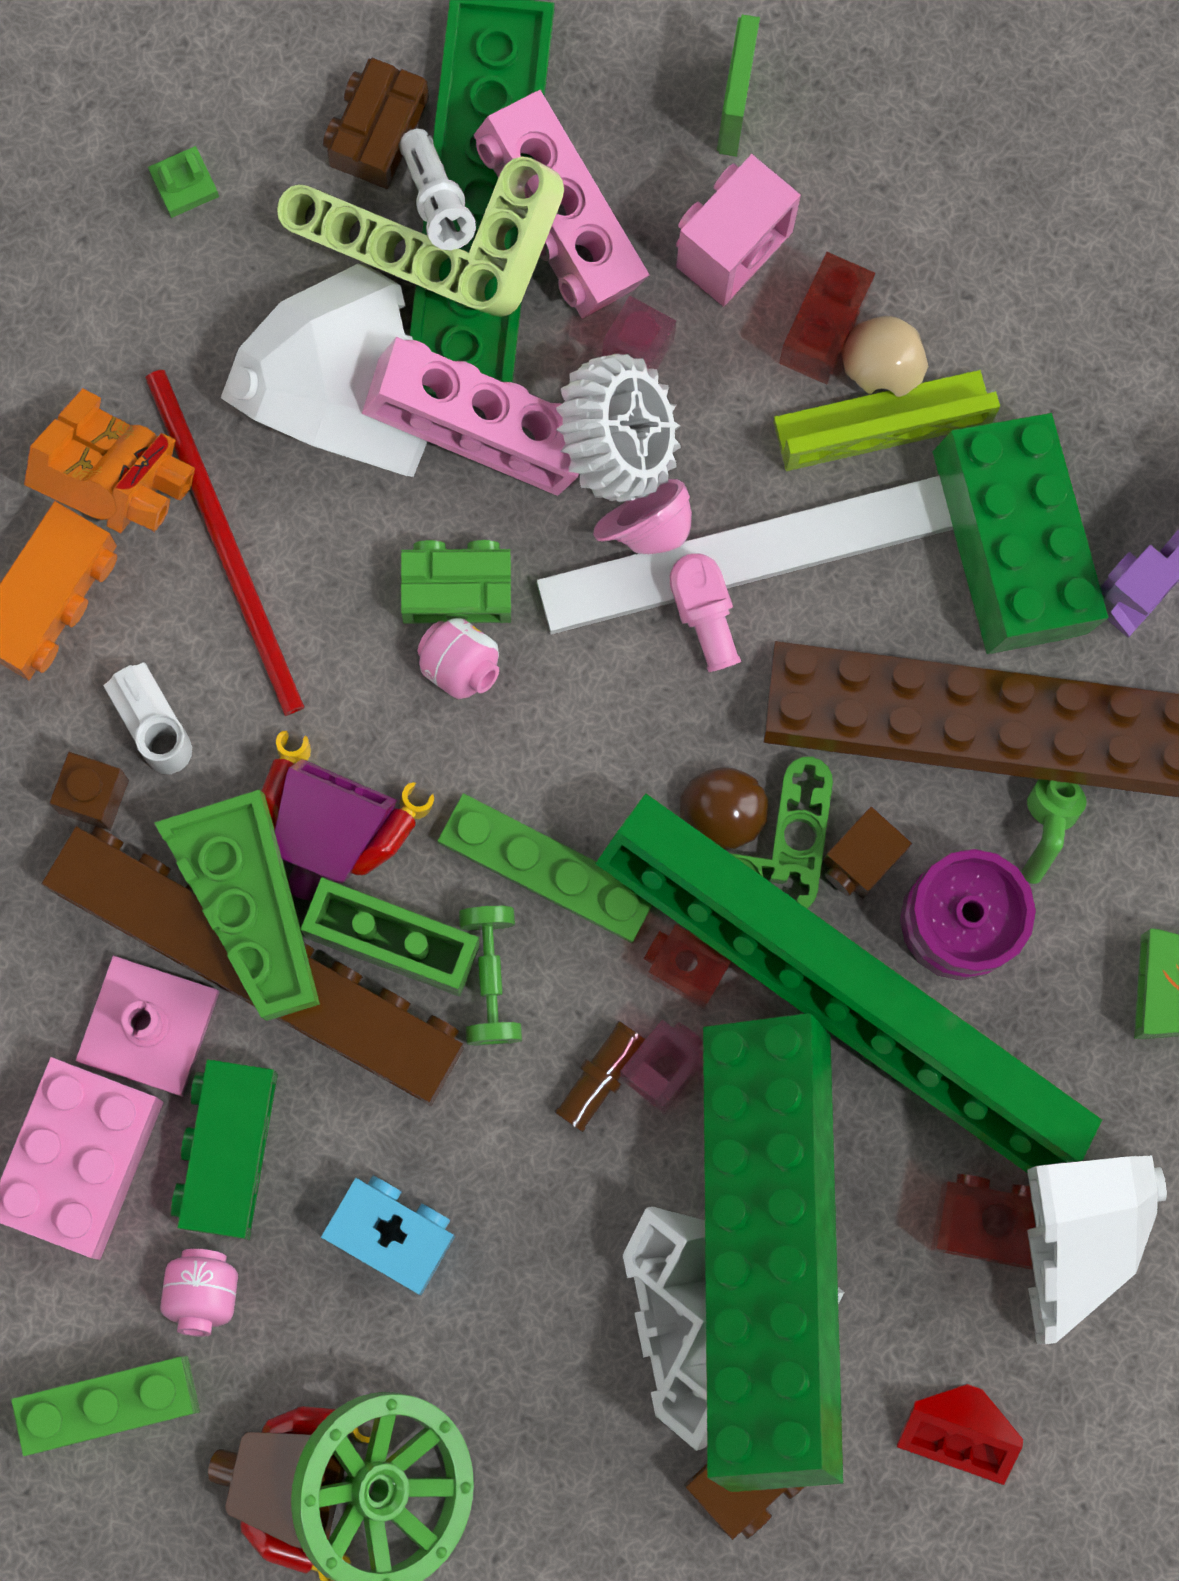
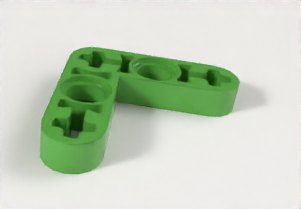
M801 757L793 761L786 769L782 780L771 859L732 854L762 877V869L773 871L769 882L784 884L787 882L789 875L798 876L799 885L808 888V894L799 895L797 902L807 909L813 904L818 893L833 786L832 773L829 767L822 760L814 757ZM804 769L814 770V779L822 781L823 787L814 788L809 802V808L820 807V816L806 810L787 811L788 802L795 806H798L800 803L801 786L792 784V777H801ZM794 822L807 823L815 833L813 846L805 851H797L788 846L784 839V831L787 826Z

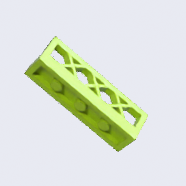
M981 370L920 383L909 393L900 397L895 396L889 390L775 416L773 424L785 469L790 471L948 435L951 430L993 423L1000 409V403L996 391L987 393Z

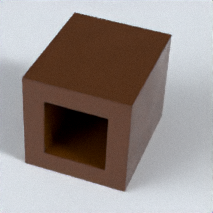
M68 752L52 794L50 805L61 815L111 831L129 779L120 768Z
M870 807L825 856L823 863L829 868L825 876L844 895L850 896L855 891L863 899L907 852L912 843L873 807Z

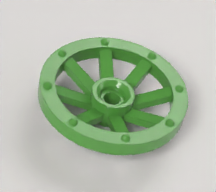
M377 1392L359 1396L343 1404L328 1415L305 1445L299 1458L292 1484L291 1509L293 1524L300 1545L311 1563L332 1581H423L434 1573L447 1560L458 1544L471 1511L474 1489L473 1469L464 1438L453 1421L442 1410L423 1399L402 1393ZM396 1415L407 1416L424 1427L386 1459ZM374 1419L366 1457L363 1461L347 1438V1435L363 1423ZM437 1444L443 1457L446 1477L407 1478L404 1471ZM332 1454H334L348 1475L345 1478V1482L321 1487L325 1468ZM374 1483L373 1490L371 1494H369V1488L371 1484ZM408 1497H445L440 1518L433 1532L405 1508ZM346 1502L348 1505L332 1535L327 1540L322 1527L319 1508ZM388 1520L394 1523L420 1547L409 1558L394 1566H391L384 1523ZM362 1521H364L371 1570L355 1568L342 1559Z

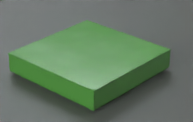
M744 14L741 15V18L738 17L717 145L719 154L737 157L760 17Z

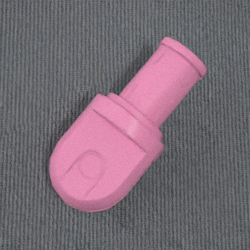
M697 553L683 556L677 560L670 573V587L682 624L688 623L689 627H695L708 665V672L740 663L741 659L737 654L725 617L730 614L729 609L733 607L719 566L712 558L704 554Z

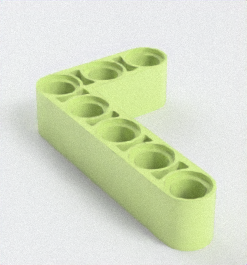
M528 157L512 159L500 173L469 252L461 249H440L433 245L428 235L306 185L299 184L288 188L279 199L277 212L278 219L283 227L295 234L468 307L501 317L515 311L523 299L561 204L564 186L560 175L552 168ZM537 174L539 178L538 188L532 196L526 198L524 192L525 185L529 178ZM315 202V215L306 224V211ZM359 220L360 233L356 240L351 243L349 238L350 229ZM517 226V241L511 248L506 250L504 244L505 235L509 229ZM404 239L406 245L405 253L400 260L395 262L394 249L398 242ZM450 258L451 271L446 279L440 281L439 268L444 260ZM496 276L498 282L497 292L490 300L486 301L484 295L485 286L491 278Z

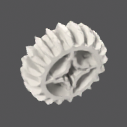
M613 354L590 359L589 362L582 364L577 371L570 373V383L561 388V394L565 402L556 407V410L563 418V425L556 430L563 434L565 445L560 452L569 454L571 458L569 472L579 473L581 488H591L595 498L603 497L609 499V501L625 502L647 497L650 493L656 492L660 485L668 482V471L676 467V460L672 453L681 448L675 439V430L681 426L674 422L672 413L676 404L669 403L667 399L668 385L658 384L657 369H647L643 358L634 359L629 354Z

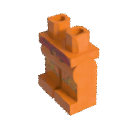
M82 388L58 415V420L54 419L30 446L24 485L93 518L100 520L108 519L107 527L119 533H122L131 521L155 532L163 523L171 500L156 491L159 490L181 501L191 488L195 468L172 456L175 439L163 433L157 437L147 427L129 425L99 409L101 397Z

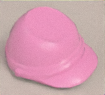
M668 479L667 483L660 485L656 492L650 493L647 497L624 502L597 522L593 532L594 537L601 542L617 540L639 554L663 553L680 547L684 544L690 533L692 517L689 503L690 496L685 484L678 479Z

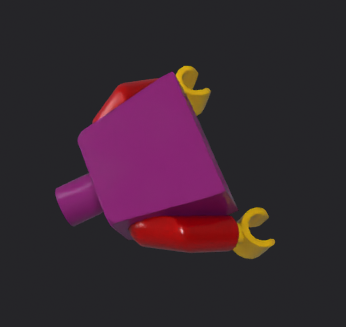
M282 731L276 737V747L280 758L273 760L261 791L266 796L281 857L294 864L288 879L290 892L298 898L312 901L321 877L337 883H344L352 874L367 875L392 858L416 826L414 819H421L430 812L434 802V795L432 794L425 805L414 806L409 802L408 796L414 790L416 783H409L402 792L400 809H394L397 802L396 799L308 762L311 748L306 735L303 738L302 746L298 750L293 752L285 750L284 747L287 744L289 735L288 731Z

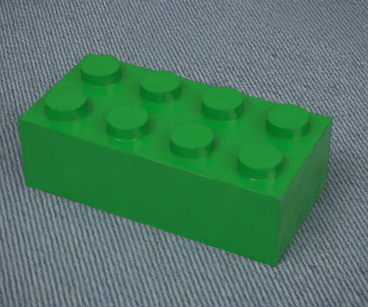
M1052 413L951 430L932 453L941 480L986 654L1056 642L1089 634L1109 617Z

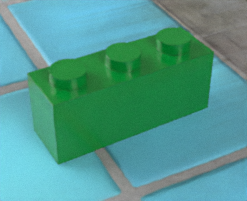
M207 1059L205 1072L196 1071L191 1090V1105L199 1106L195 1128L186 1127L181 1147V1160L189 1161L185 1184L176 1183L171 1204V1216L179 1217L177 1228L192 1232L250 1240L278 1073L274 1069Z

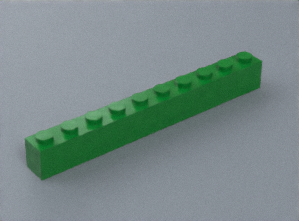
M645 793L595 864L798 1010L804 1014L811 1013L826 1030L1027 1174L1028 1169L1036 1166L1083 1161L1102 1122L1101 1118Z

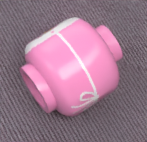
M455 618L449 619L446 622L438 621L425 632L418 645L419 665L423 676L456 699L469 698L477 692H486L492 687L499 675L497 643L465 619Z
M186 1249L182 1251L180 1258L172 1260L167 1264L160 1310L167 1319L178 1323L177 1332L189 1336H210L212 1327L227 1324L231 1320L234 1313L238 1272L233 1266L226 1263L227 1256L223 1253L206 1249Z

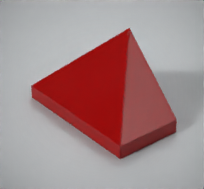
M966 1384L915 1401L900 1433L896 1447L1004 1485L1021 1452L1023 1438L983 1389Z

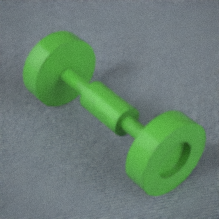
M481 906L460 910V929L469 931L482 930L484 956L478 957L480 996L486 997L488 1023L466 1027L467 1045L480 1046L521 1042V1023L499 1022L497 996L503 995L501 959L499 955H495L493 929L515 926L514 908L510 906Z

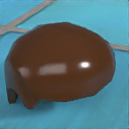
M720 767L705 771L691 779L680 797V818L725 850L736 849L754 841L767 822L768 799L764 788L750 774L735 768Z

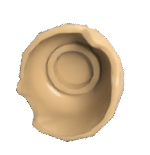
M881 316L858 324L851 330L841 351L845 373L852 380L856 381L868 394H872L876 389H888L897 397L906 395L922 383L928 369V362L919 333L914 327L897 317Z

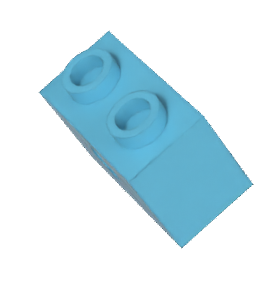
M372 1175L368 1184L355 1178L321 1238L415 1293L422 1295L455 1238L454 1234L445 1230L450 1219L422 1203L417 1212L397 1202L402 1192ZM395 1217L402 1218L403 1221L400 1229L407 1234L403 1244L392 1241L387 1248L383 1247L380 1244L383 1235L376 1230L379 1222L383 1220L386 1223H391Z

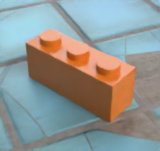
M56 501L53 502L0 583V664L30 681L36 670L43 673L52 664L59 649V645L54 642L65 625L72 628L79 622L88 605V600L84 598L87 591L95 580L103 582L109 576L117 561V554L113 552L117 545L109 532Z

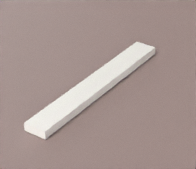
M936 476L685 541L683 545L671 551L656 554H635L537 580V587L550 634H555L674 603L675 599L670 587V573L677 560L687 554L700 553L712 558L722 572L726 587L731 588L953 530V525L940 477Z

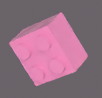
M753 154L740 167L734 163L731 164L716 181L714 190L717 192L704 205L699 201L693 204L678 224L681 230L680 238L676 243V247H678L676 267L723 307L793 233L801 194Z

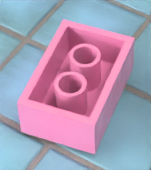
M50 1057L0 1179V1223L89 1258L100 1260L164 1102L155 1096Z

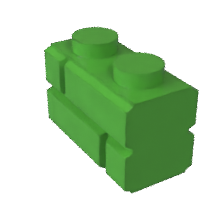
M425 540L415 542L413 550H401V614L403 624L446 622L449 619L455 618L465 619L469 623H511V549H500V543L491 540L471 541L467 544V549H446L444 542Z

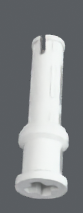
M422 129L410 130L401 138L399 148L419 192L416 206L422 219L427 222V235L433 245L440 249H459L466 245L474 236L476 230L475 219L470 210L465 207V197L459 185L452 180H448L444 166L434 147L432 137L430 135L427 137V131ZM456 219L460 226L459 232H457L453 223Z

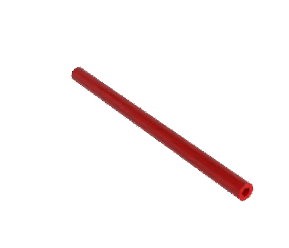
M165 370L154 371L145 377L169 437L175 439L174 449L178 459L195 468L191 485L192 493L285 716L298 712L305 708L168 376Z

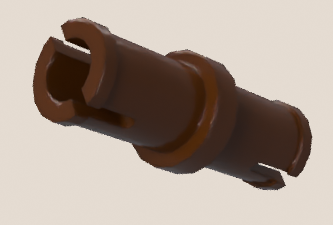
M618 1021L616 1027L590 1062L585 1059L580 1067L584 1072L560 1107H557L555 1113L584 1132L586 1125L609 1093L612 1091L616 1094L622 1084L618 1080L642 1045L646 1044L647 1040Z

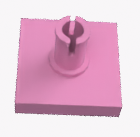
M113 956L76 1062L183 1097L214 1010L219 990Z

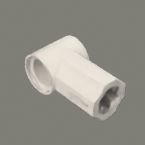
M146 663L134 666L129 665L113 674L112 678L103 686L146 763L153 770L161 774H173L181 771L188 764L192 756V745L187 733L175 716ZM165 734L177 737V743L170 752L165 754L151 752L152 745L158 737Z

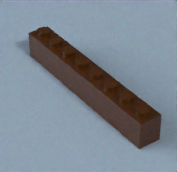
M76 826L41 884L50 892L254 1006L227 957V951L204 915L203 908L190 884L188 883L185 888L169 879L167 876L172 869L145 853H142L137 861L121 852L120 849L124 842L109 832L95 826L91 834ZM304 943L320 1005L275 1019L432 1106L464 1050L463 1043L455 1039L459 1030L433 1015H430L427 1022L407 1012L411 1005L410 1002L383 987L378 995L359 985L363 978L362 975L335 960L330 968L322 965L311 958L315 949Z

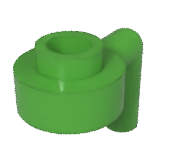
M1038 779L1027 798L1028 809L1031 815L1043 825L1041 841L1021 871L1027 882L1037 884L1042 880L1063 848L1065 830L1073 827L1085 810L1087 804L1086 796L1078 784Z

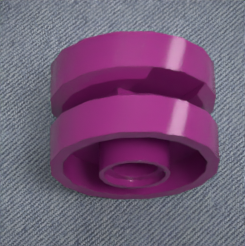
M970 849L950 853L916 878L904 896L900 923L904 942L919 964L937 976L961 981L985 976L1020 954L1032 935L1036 908L1031 887L1015 865L996 853ZM963 905L973 911L976 922H969L963 917Z

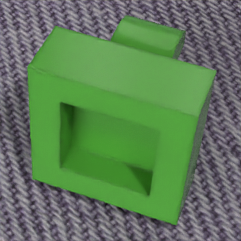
M196 146L148 167L171 218L219 197L215 184Z

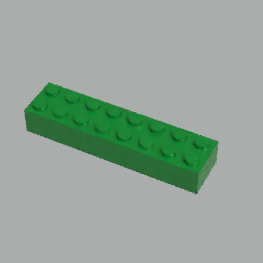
M811 1013L703 1027L707 1478L730 1492L843 1484L831 1035Z

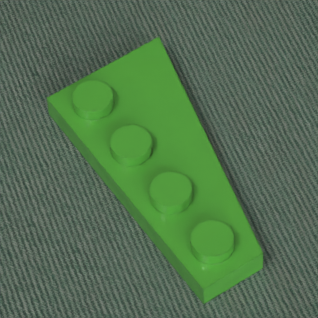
M259 789L155 822L163 840L167 842L177 860L176 864L186 882L190 884L203 908L202 911L210 926L216 931L227 951V957L260 1017L268 1021L320 1005L265 794Z

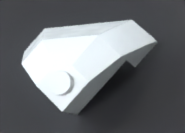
M358 263L281 301L239 347L221 399L253 420L311 446L405 476L414 477L427 441L362 414L379 357L396 337L403 340H413L412 336H407L404 333L399 311L400 308L405 306L401 285L369 266Z
M1129 1156L1036 1166L1027 1170L1036 1228L1027 1231L1036 1287L1028 1288L1037 1344L1057 1343L1136 1274L1157 1215V1204L1159 1201H1165L1167 1197L1163 1171L1161 1167L1154 1168L1152 1156Z
M647 1207L623 1253L627 1278L634 1277L641 1309L640 1312H635L643 1357L650 1356L655 1377L657 1391L651 1392L655 1416L697 1451L707 1446L705 1220L656 1207ZM838 1287V1304H839V1302H840V1300H841L843 1294L845 1293V1292L842 1291L839 1287Z

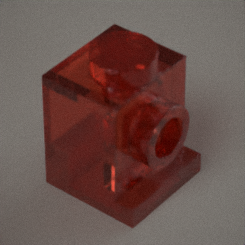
M676 924L670 935L662 931L658 932L644 957V960L652 964L647 974L648 978L704 1010L731 964L729 959L694 934ZM688 952L696 958L697 965L693 970L686 972L677 967L675 959L680 953Z

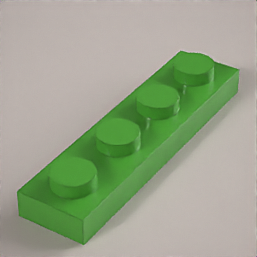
M464 793L438 839V844L632 944L652 907V904L597 866L595 864L596 861Z

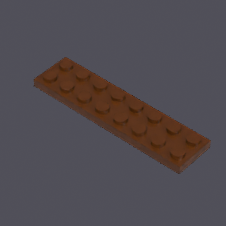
M775 641L763 743L1179 797V694Z

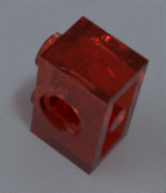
M826 252L785 339L779 364L827 385L849 334L854 328L870 294L876 273L830 252Z
M957 1174L956 1183L947 1181L941 1185L931 1251L1033 1270L1027 1230L1036 1228L1030 1186L1012 1184L1011 1193L989 1189L990 1179L967 1174ZM989 1205L1000 1207L1008 1216V1229L1001 1237L989 1235L982 1226V1214Z

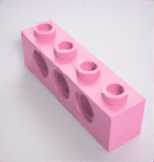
M541 90L487 116L474 134V137L477 140L476 147L481 160L488 168L494 169L498 178L508 162L514 158L521 157L520 153H526L531 155L536 161L555 170L563 180L564 193L561 204L566 211V216L556 214L539 257L544 261H548L559 279L558 286L561 295L567 304L575 307L583 319L635 290L649 276V273ZM537 174L529 178L525 185L524 192L526 198L532 196L538 188L539 178ZM575 245L586 247L592 254L593 262L583 260L578 255Z
M396 337L379 357L362 414L557 496L579 476V473L569 472L571 463L569 454L560 452L565 445L563 434L556 429L563 425V418L557 412L556 407L560 406L561 403H550L529 394L528 390L519 384L501 382L482 374L477 367L470 363L452 361L433 353L428 346L415 340H403ZM423 385L433 389L438 399L428 395ZM472 406L481 409L487 420L479 417ZM522 427H525L529 431H531V433L535 437V440H532L529 437H527L523 432Z

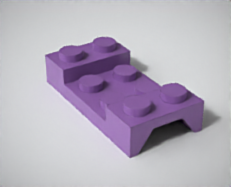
M1179 530L1160 552L1151 545L1138 558L1129 552L1112 570L1107 580L1100 587L1102 594L1105 596L1104 603L1109 617L1107 620L1128 638L1179 582Z

